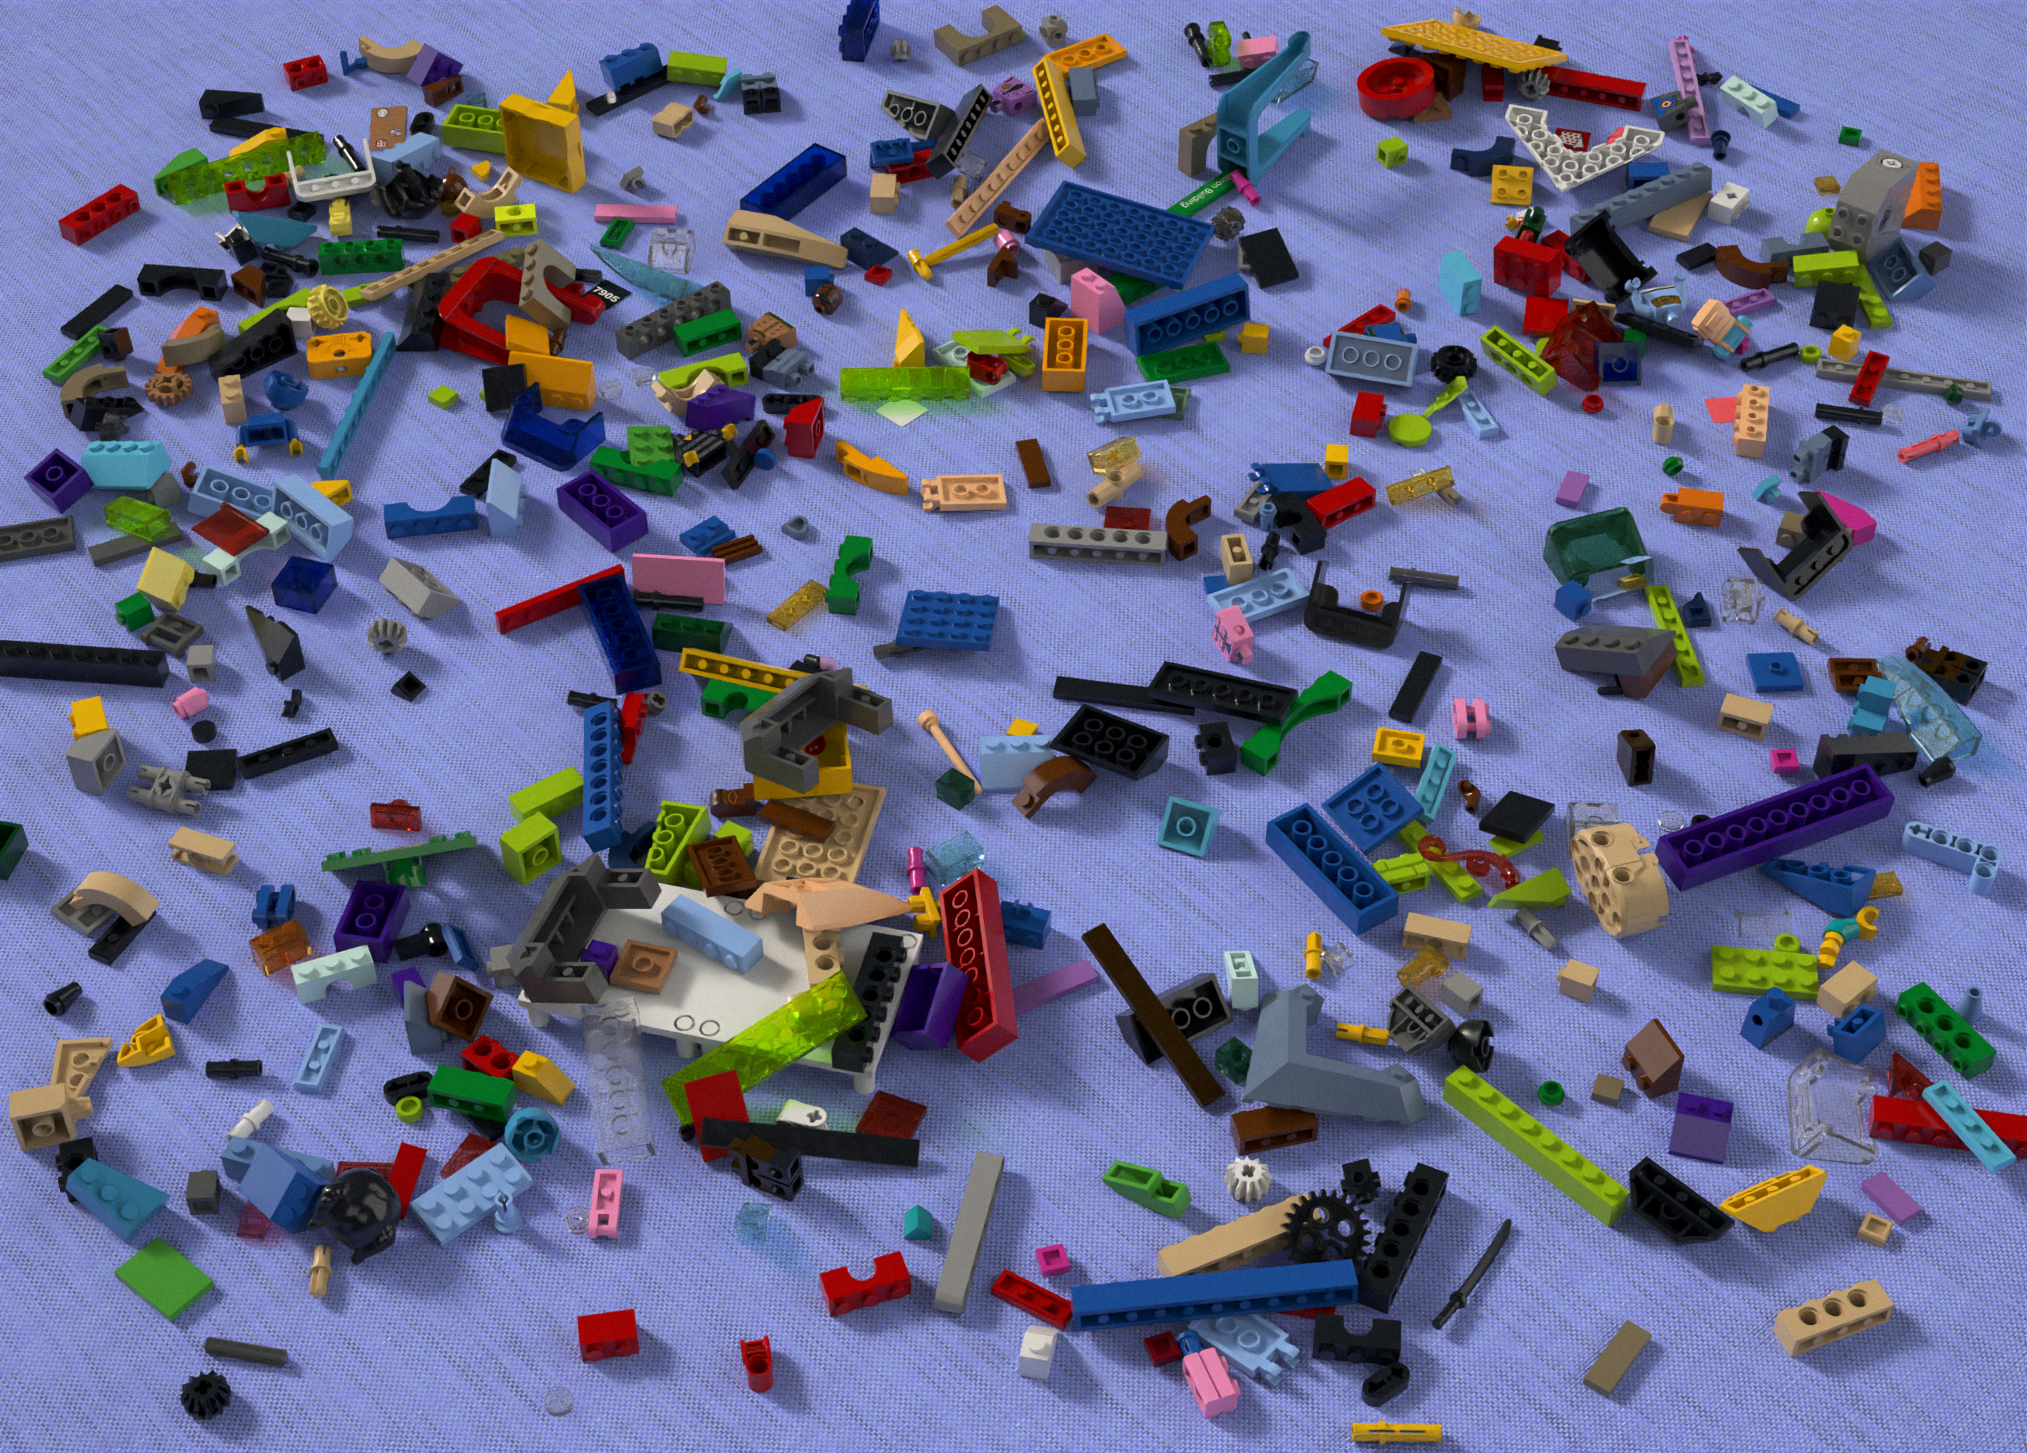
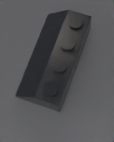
M428 273L414 287L396 346L397 352L438 351L439 339L446 323L439 315L438 305L453 287L449 273Z
M1200 973L1156 995L1189 1043L1234 1021L1215 973ZM1131 1008L1114 1016L1125 1042L1145 1065L1164 1056Z

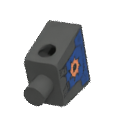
M1679 90L1649 99L1659 128L1665 133L1688 122L1691 119L1688 110L1699 106L1695 95L1683 99Z

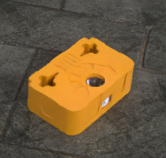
M366 331L314 336L306 342L307 362L312 379L365 374L366 367L370 365L374 353L371 334L366 333Z

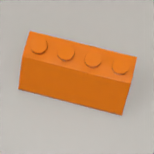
M1919 162V168L1916 171V178L1910 191L1911 195L1900 227L1937 230L1942 213L1939 164Z

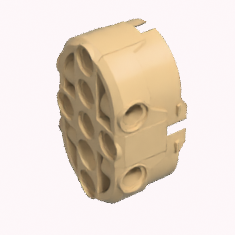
M1627 822L1610 826L1600 825L1577 832L1570 843L1575 873L1581 886V891L1587 897L1591 910L1602 923L1603 930L1613 937L1620 939L1664 926L1667 920L1658 921V917L1669 914V900L1665 882L1657 867L1659 860L1654 852L1638 855L1636 851L1637 849L1651 847L1646 838L1640 836L1633 826Z

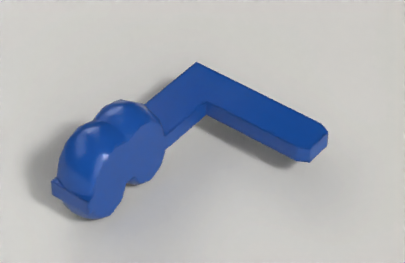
M344 50L340 52L344 76L357 69L362 70L369 67L366 57L361 56V58L355 59L354 63L349 65L347 52Z

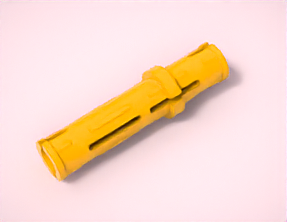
M1378 1421V1423L1352 1422L1351 1425L1352 1442L1378 1441V1444H1385L1386 1441L1441 1443L1442 1437L1441 1424H1385V1421Z

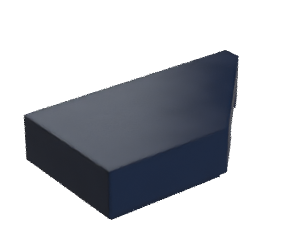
M1697 592L1695 597L1683 606L1682 614L1688 628L1710 627L1711 617L1702 593Z

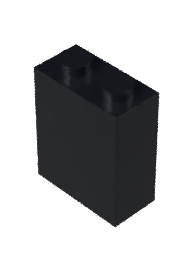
M1819 280L1809 326L1835 331L1843 324L1853 328L1861 287Z

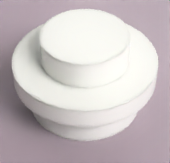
M1310 347L1305 353V361L1313 366L1320 365L1326 360V354L1320 347Z

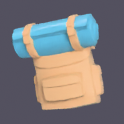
M1709 299L1691 321L1694 331L1701 338L1708 339L1714 345V354L1723 360H1727L1734 353V350L1745 336L1750 333L1753 327L1750 319L1745 316L1733 317L1729 313V309L1721 301Z

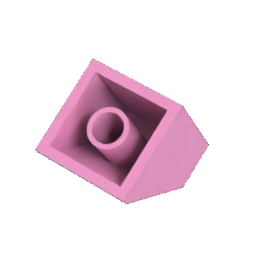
M1087 267L1071 275V317L1088 319V329L1097 335L1124 322L1123 312L1127 311L1115 286Z

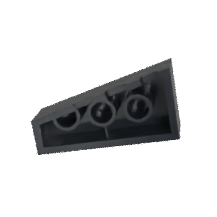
M279 308L273 310L207 358L211 376L218 381L220 377L240 374V378L243 379L297 354L291 319Z
M1905 732L1878 733L1876 736H1869L1868 733H1859L1858 737H1849L1847 734H1838L1837 737H1830L1829 734H1821L1812 769L1820 780L1868 763L1878 777L1914 769L1918 750Z

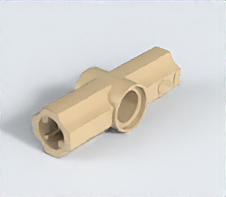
M1132 461L1119 470L1108 471L1105 480L1087 492L1086 499L1090 506L1097 509L1111 499L1117 500L1122 498L1124 490L1143 477V470L1137 462Z

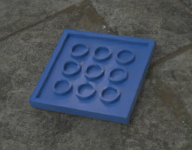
M908 591L896 634V645L989 652L1000 606V597H993L992 595L977 596L968 593L950 594L944 591Z

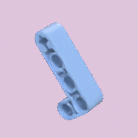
M1917 821L1907 823L1901 840V848L1908 854L1971 874L1968 887L1972 893L1981 896L1990 893L2003 856L1999 848Z

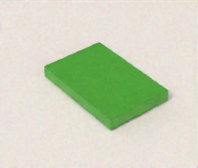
M160 1237L154 1239L114 1272L117 1279L169 1322L176 1319L214 1287L212 1279Z

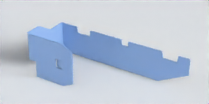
M1636 556L1621 561V563L1632 564L1646 560L1645 572L1647 581L1598 595L1592 598V602L1612 597L1619 593L1632 591L1642 586L1655 584L1654 558Z

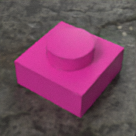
M1773 749L1770 751L1769 757L1774 774L1799 772L1800 765L1795 749Z
M1062 1243L1035 1249V1256L1043 1278L1070 1272V1264Z

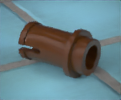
M1924 636L1917 638L1913 645L1907 647L1905 651L1906 659L1911 663L1922 661L1927 647H1931V642L1927 643L1929 639Z

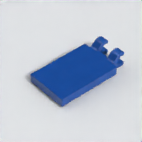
M1252 463L1251 467L1256 472L1248 473L1251 481L1260 480L1264 485L1256 487L1260 495L1274 494V496L1293 491L1298 498H1312L1334 488V485L1319 463H1261V465L1259 463Z

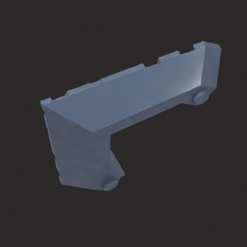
M1308 984L1281 988L1264 995L1242 1102L1252 1104L1253 1100L1265 1101L1270 1107L1290 1110L1299 1109L1303 1112L1346 1118L1347 1114L1361 1116L1363 1121L1376 1123L1391 1120L1397 1121L1398 1126L1411 1127L1427 1119L1428 1114L1417 1078L1399 1063L1382 1070H1376L1306 1054L1307 1026L1317 1022L1325 1000Z

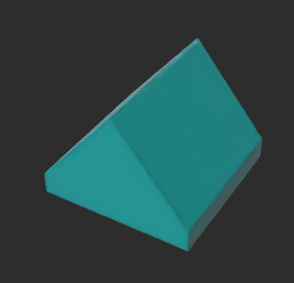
M918 1204L904 1214V1239H932V1213Z

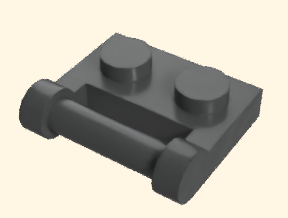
M166 610L142 632L140 640L147 645L153 644L165 649L177 658H182L186 649L204 633L202 625ZM160 633L178 642L174 644L156 635Z

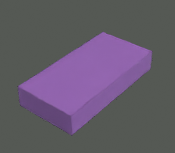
M1568 470L1556 496L1555 503L1577 508L1588 485L1590 475Z
M1883 1171L1862 1183L1861 1190L1899 1226L1920 1214L1922 1208Z

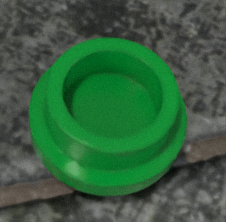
M1680 456L1667 458L1663 463L1662 471L1669 476L1678 474L1684 467L1682 458Z
M1546 1081L1539 1087L1537 1095L1543 1104L1557 1106L1564 1101L1565 1092L1558 1082Z

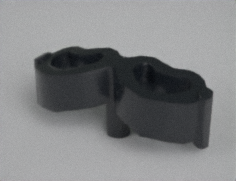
M1704 72L1702 75L1696 74L1699 86H1704L1708 82L1715 85L1723 78L1720 72L1709 75L1707 72Z
M292 689L291 701L284 700V705L286 706L281 714L282 717L294 718L302 702V691L300 689Z

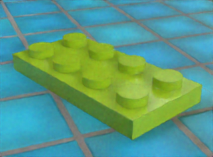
M1712 945V991L1765 995L1771 987H1778L1790 998L1817 1000L1819 992L1817 955Z

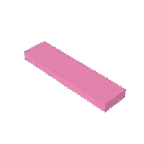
M597 204L594 219L595 222H613L615 218L634 221V223L675 224L677 206Z

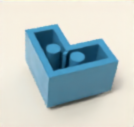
M1868 675L1866 683L1860 684L1857 697L1861 698V700H1856L1852 712L1856 716H1850L1847 730L1851 731L1850 737H1858L1859 733H1868L1869 736L1883 733L1897 683Z

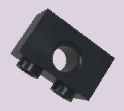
M1227 722L1198 725V735H1194L1195 748L1200 749L1199 763L1201 767H1205L1206 775L1235 773L1236 752Z
M92 1136L59 1144L60 1155L55 1156L58 1172H62V1176L58 1177L60 1192H66L69 1203L79 1200L65 1189L68 1176L88 1158L99 1162Z

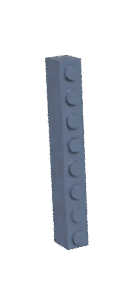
M1694 162L1690 166L1678 169L1666 176H1661L1659 179L1645 183L1638 188L1628 190L1626 193L1614 196L1603 203H1598L1591 208L1581 210L1577 214L1570 216V237L1605 209L1611 215V218L1608 220L1610 226L1614 224L1616 227L1614 231H1618L1711 191L1712 168L1701 162Z

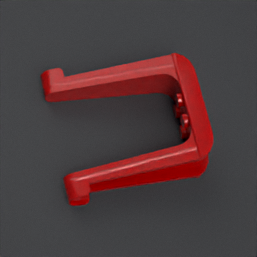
M496 256L484 257L474 262L438 305L439 315L447 323L439 339L443 349L447 348L500 366L508 365L511 350L506 348V336L473 318L477 312L480 313L483 310L484 304L489 301L500 300L519 305L523 270L499 260ZM545 281L550 293L572 310L571 320L592 325L606 308L604 301L595 295L587 294L584 298H581Z

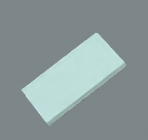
M954 340L931 350L932 356L981 398L1016 382V375L1009 370L1001 375L1000 382L997 385H990L987 382L969 377L966 373L967 354L971 350Z

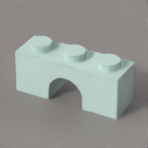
M1733 75L1720 87L1724 104L1735 111H1738L1743 106L1748 111L1751 121L1762 128H1767L1779 117L1776 101Z
M367 944L291 966L301 1005L327 998L326 988L336 980L349 981L352 990L378 983L374 963Z

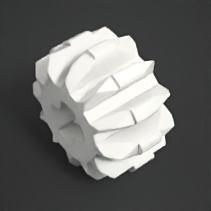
M1247 1155L1243 1161L1236 1157L1234 1164L1228 1165L1226 1175L1224 1176V1183L1227 1186L1229 1195L1235 1194L1237 1201L1245 1198L1247 1203H1249L1251 1198L1259 1201L1262 1195H1267L1269 1184L1271 1183V1175L1268 1172L1267 1164H1260L1259 1158L1252 1161Z

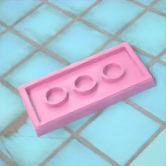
M633 554V593L634 589H639L640 592H653L657 590L660 594L704 597V603L724 605L725 559Z

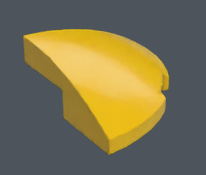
M161 1013L152 1017L134 1031L135 1035L130 1039V1047L127 1042L122 1045L118 1053L117 1063L120 1067L141 1066L176 1054L170 1032Z

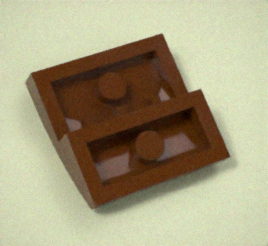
M1828 658L1829 677L1836 693H1858L1860 684L1866 683L1868 675L1882 679V673L1878 672L1877 662L1874 658Z

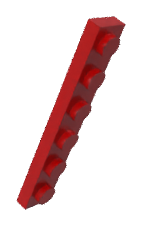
M621 564L494 612L497 630L501 635L625 587L624 568Z

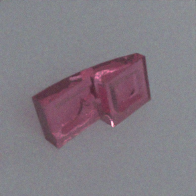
M248 1200L246 1209L241 1211L236 1237L265 1240L272 1221Z

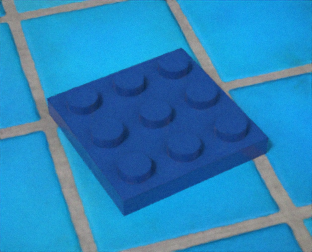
M1380 761L1321 804L1327 815L1365 856L1425 813L1421 804Z

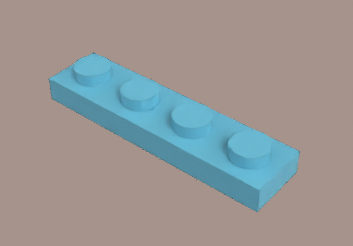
M1436 742L1432 747L1414 797L1425 811L1418 819L1428 825L1436 817L1458 755L1457 752L1439 742Z
M1946 1079L1924 1089L1923 1098L1991 1173L2014 1163L2016 1156Z

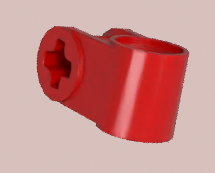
M973 351L967 354V375L971 378L987 382L990 385H997L1000 382L1001 375L1005 374L1009 369L1008 363L1001 357H995L990 354H976Z
M765 1335L763 1339L745 1342L744 1339L740 1340L743 1366H745L749 1388L757 1393L768 1391L774 1382L768 1335Z

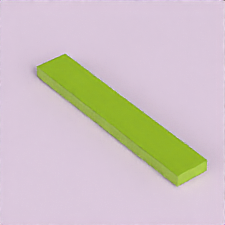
M1668 585L1645 586L1644 594L1658 629L1676 631L1673 642L1678 656L1672 665L1681 688L1703 686L1705 684V677Z

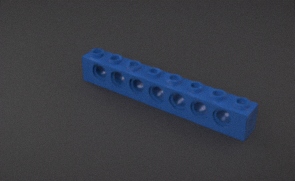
M611 700L584 709L583 838L593 853L621 844V833L623 832V825L621 823V816H623L621 800H623L621 784H623V777L621 775V768H623L621 752H623L621 721H623V716L618 707L615 708Z

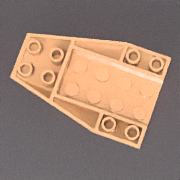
M802 878L764 882L745 902V907L755 910V914L768 916L774 911L777 913H790L791 909H797L796 925L806 928V932L811 934H820L822 930L838 932L843 927L856 926L891 916H900V914L911 912L912 906L894 896L849 881L833 878Z

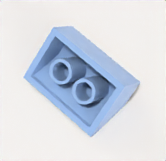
M492 459L486 498L491 537H515L519 535V527H523V514L521 512H525V499L523 498H527V485L523 484L522 476L498 459Z
M1053 734L980 737L982 792L1021 791L1026 785L1022 780L1036 767L1054 758V749L1049 748L1050 743L1053 741Z

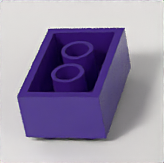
M357 880L333 934L336 952L367 944L374 962L387 963L395 945L394 941L397 940L411 907L407 886Z

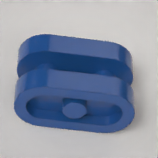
M273 884L262 885L260 890L256 891L257 907L252 910V922L257 925L258 929H269L272 921L277 922L278 928L291 927L296 903L294 884H282L280 892H275ZM275 902H278L276 911H274Z

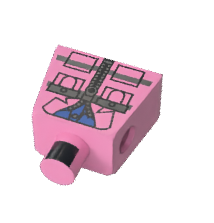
M1239 605L1217 611L1212 635L1213 641L1228 661L1232 662L1240 659L1242 664L1250 663L1254 659V655L1251 652L1254 636Z

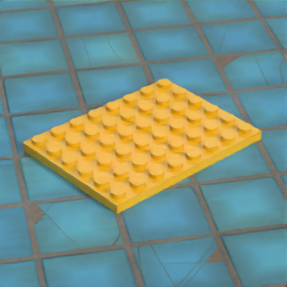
M1434 19L1382 27L1381 35L1387 36V40L1398 42L1402 40L1405 45L1409 46L1422 45L1421 49H1437L1440 54H1456L1455 57L1459 59H1467L1468 57L1478 64H1484V62L1491 63L1490 67L1499 69L1506 67L1512 73H1519V71H1527L1528 69L1535 70L1544 66L1559 65L1561 62H1566L1568 58L1567 53Z

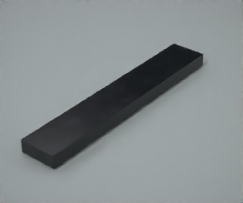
M667 65L663 66V70L647 78L641 76L635 79V83L632 85L627 83L620 86L621 90L618 92L612 90L586 102V108L599 117L672 82L667 80Z
M217 115L209 125L211 132L248 139L266 129L274 127L283 128L281 126ZM286 128L288 144L291 147L316 151L324 142V134Z
M1057 676L1053 690V698L1192 716L1195 713V707L1147 697L1148 687Z

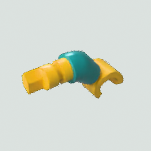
M1865 906L1861 908L1856 919H1839L1829 923L1823 932L1824 939L1819 949L1820 955L1817 965L1823 969H1831L1834 966L1840 948L1853 938L1859 937L1867 941L1873 940L1878 929L1871 924L1877 920L1880 914L1879 909Z

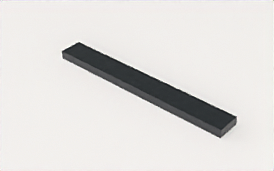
M703 1117L700 1145L729 1148L735 1137L747 1141L751 1134L758 1136L759 1140H765L772 1147L786 1152L790 1147L797 1148L801 1151V1156L915 1168L918 1166L920 1140Z

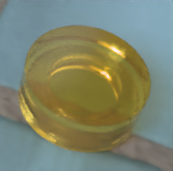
M447 200L441 204L443 216L452 218L461 214L462 210L454 204L456 200Z

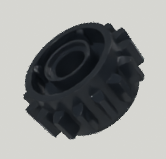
M1448 345L1439 349L1438 352H1434L1433 357H1431L1430 371L1434 372V376L1438 380L1446 384L1451 383L1457 376H1465L1468 381L1477 372V358H1473L1474 354L1465 347Z

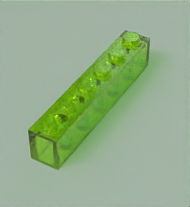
M969 366L840 368L841 401L854 403L857 401L878 402L879 400H889L891 402L911 400L918 402L921 400L942 401L943 399H954L962 401L970 399Z

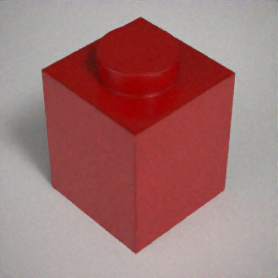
M463 212L449 225L452 242L457 244L482 233L480 217Z

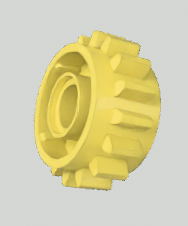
M326 284L313 288V291L309 292L310 297L307 301L308 311L313 321L324 329L329 328L330 331L344 326L343 323L347 322L348 304L343 294L332 286L327 287Z

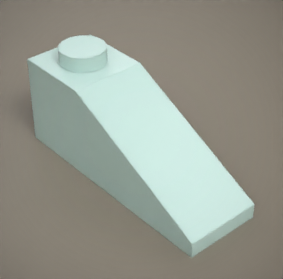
M1225 951L1224 960L1232 1008L1240 1011L1258 1008V976L1250 951Z

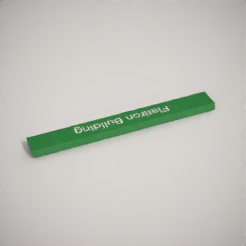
M1239 164L1233 165L1166 211L1192 217L1237 187L1229 178L1233 171L1240 170L1248 180L1247 168Z

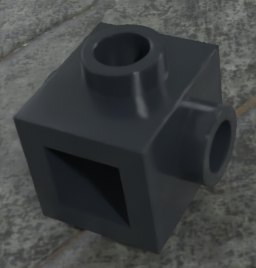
M1368 1158L1342 1164L1345 1179L1340 1180L1343 1194L1349 1195L1351 1201L1356 1200V1203L1359 1205L1369 1204L1373 1199L1379 1198L1377 1188L1382 1187L1378 1171L1373 1172Z

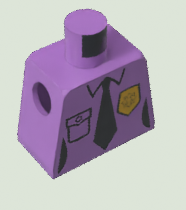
M1011 76L994 88L993 102L989 105L993 113L1002 111L1012 117L1037 108V91Z

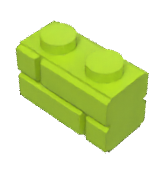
M1420 852L1414 854L1405 853L1397 858L1380 859L1376 863H1372V868L1398 894L1429 887L1430 870L1426 863H1424Z

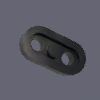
M430 112L418 113L409 128L410 137L419 132L430 135L435 125L434 115Z

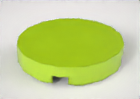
M1401 414L1391 419L1388 424L1389 438L1396 444L1397 441L1402 443V446L1405 447L1424 445L1427 439L1431 437V424L1420 415Z

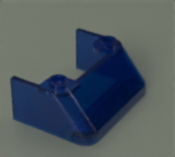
M538 382L533 383L513 399L501 431V442L505 447L558 472L570 470L606 440L603 412L601 411L596 413L587 422L571 418L562 425L537 415L543 410Z

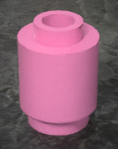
M1003 229L995 234L993 243L998 250L1005 246L1013 257L1019 254L1020 243L1009 230Z
M194 687L177 697L175 702L172 703V708L181 720L186 717L189 719L207 708V702L210 699L204 689L201 688L199 690L197 687Z

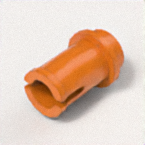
M1401 288L1397 294L1398 298L1395 301V308L1399 312H1406L1411 308V292L1409 289L1404 288V293H1402L1403 289Z

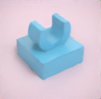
M1775 474L1760 482L1752 492L1753 497L1756 501L1764 497L1768 504L1776 502V498L1782 495L1780 489L1777 488L1782 480Z

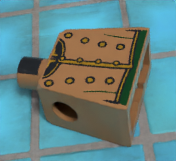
M768 311L749 326V341L744 344L745 349L749 354H753L762 349L773 338L780 340L781 346L790 349L797 345L796 328Z

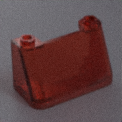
M1593 300L1569 312L1560 319L1539 358L1553 367L1556 375L1585 392H1594L1601 386L1602 377L1599 374L1595 375L1603 358L1617 353L1624 338Z

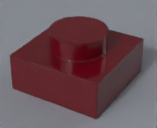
M1171 1330L1144 1338V1347L1154 1368L1181 1360V1352Z

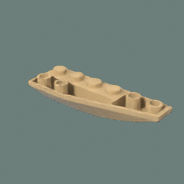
M738 209L727 222L722 241L730 250L843 270L849 251L843 246L777 216Z

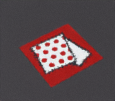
M1557 128L1556 135L1564 142L1563 146L1566 149L1587 152L1590 132Z

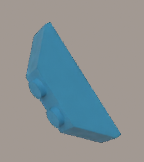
M239 211L232 212L240 227L251 240L255 241V245L267 247L268 243L274 244L275 248L286 250L287 247L297 246L317 231V226L308 222Z

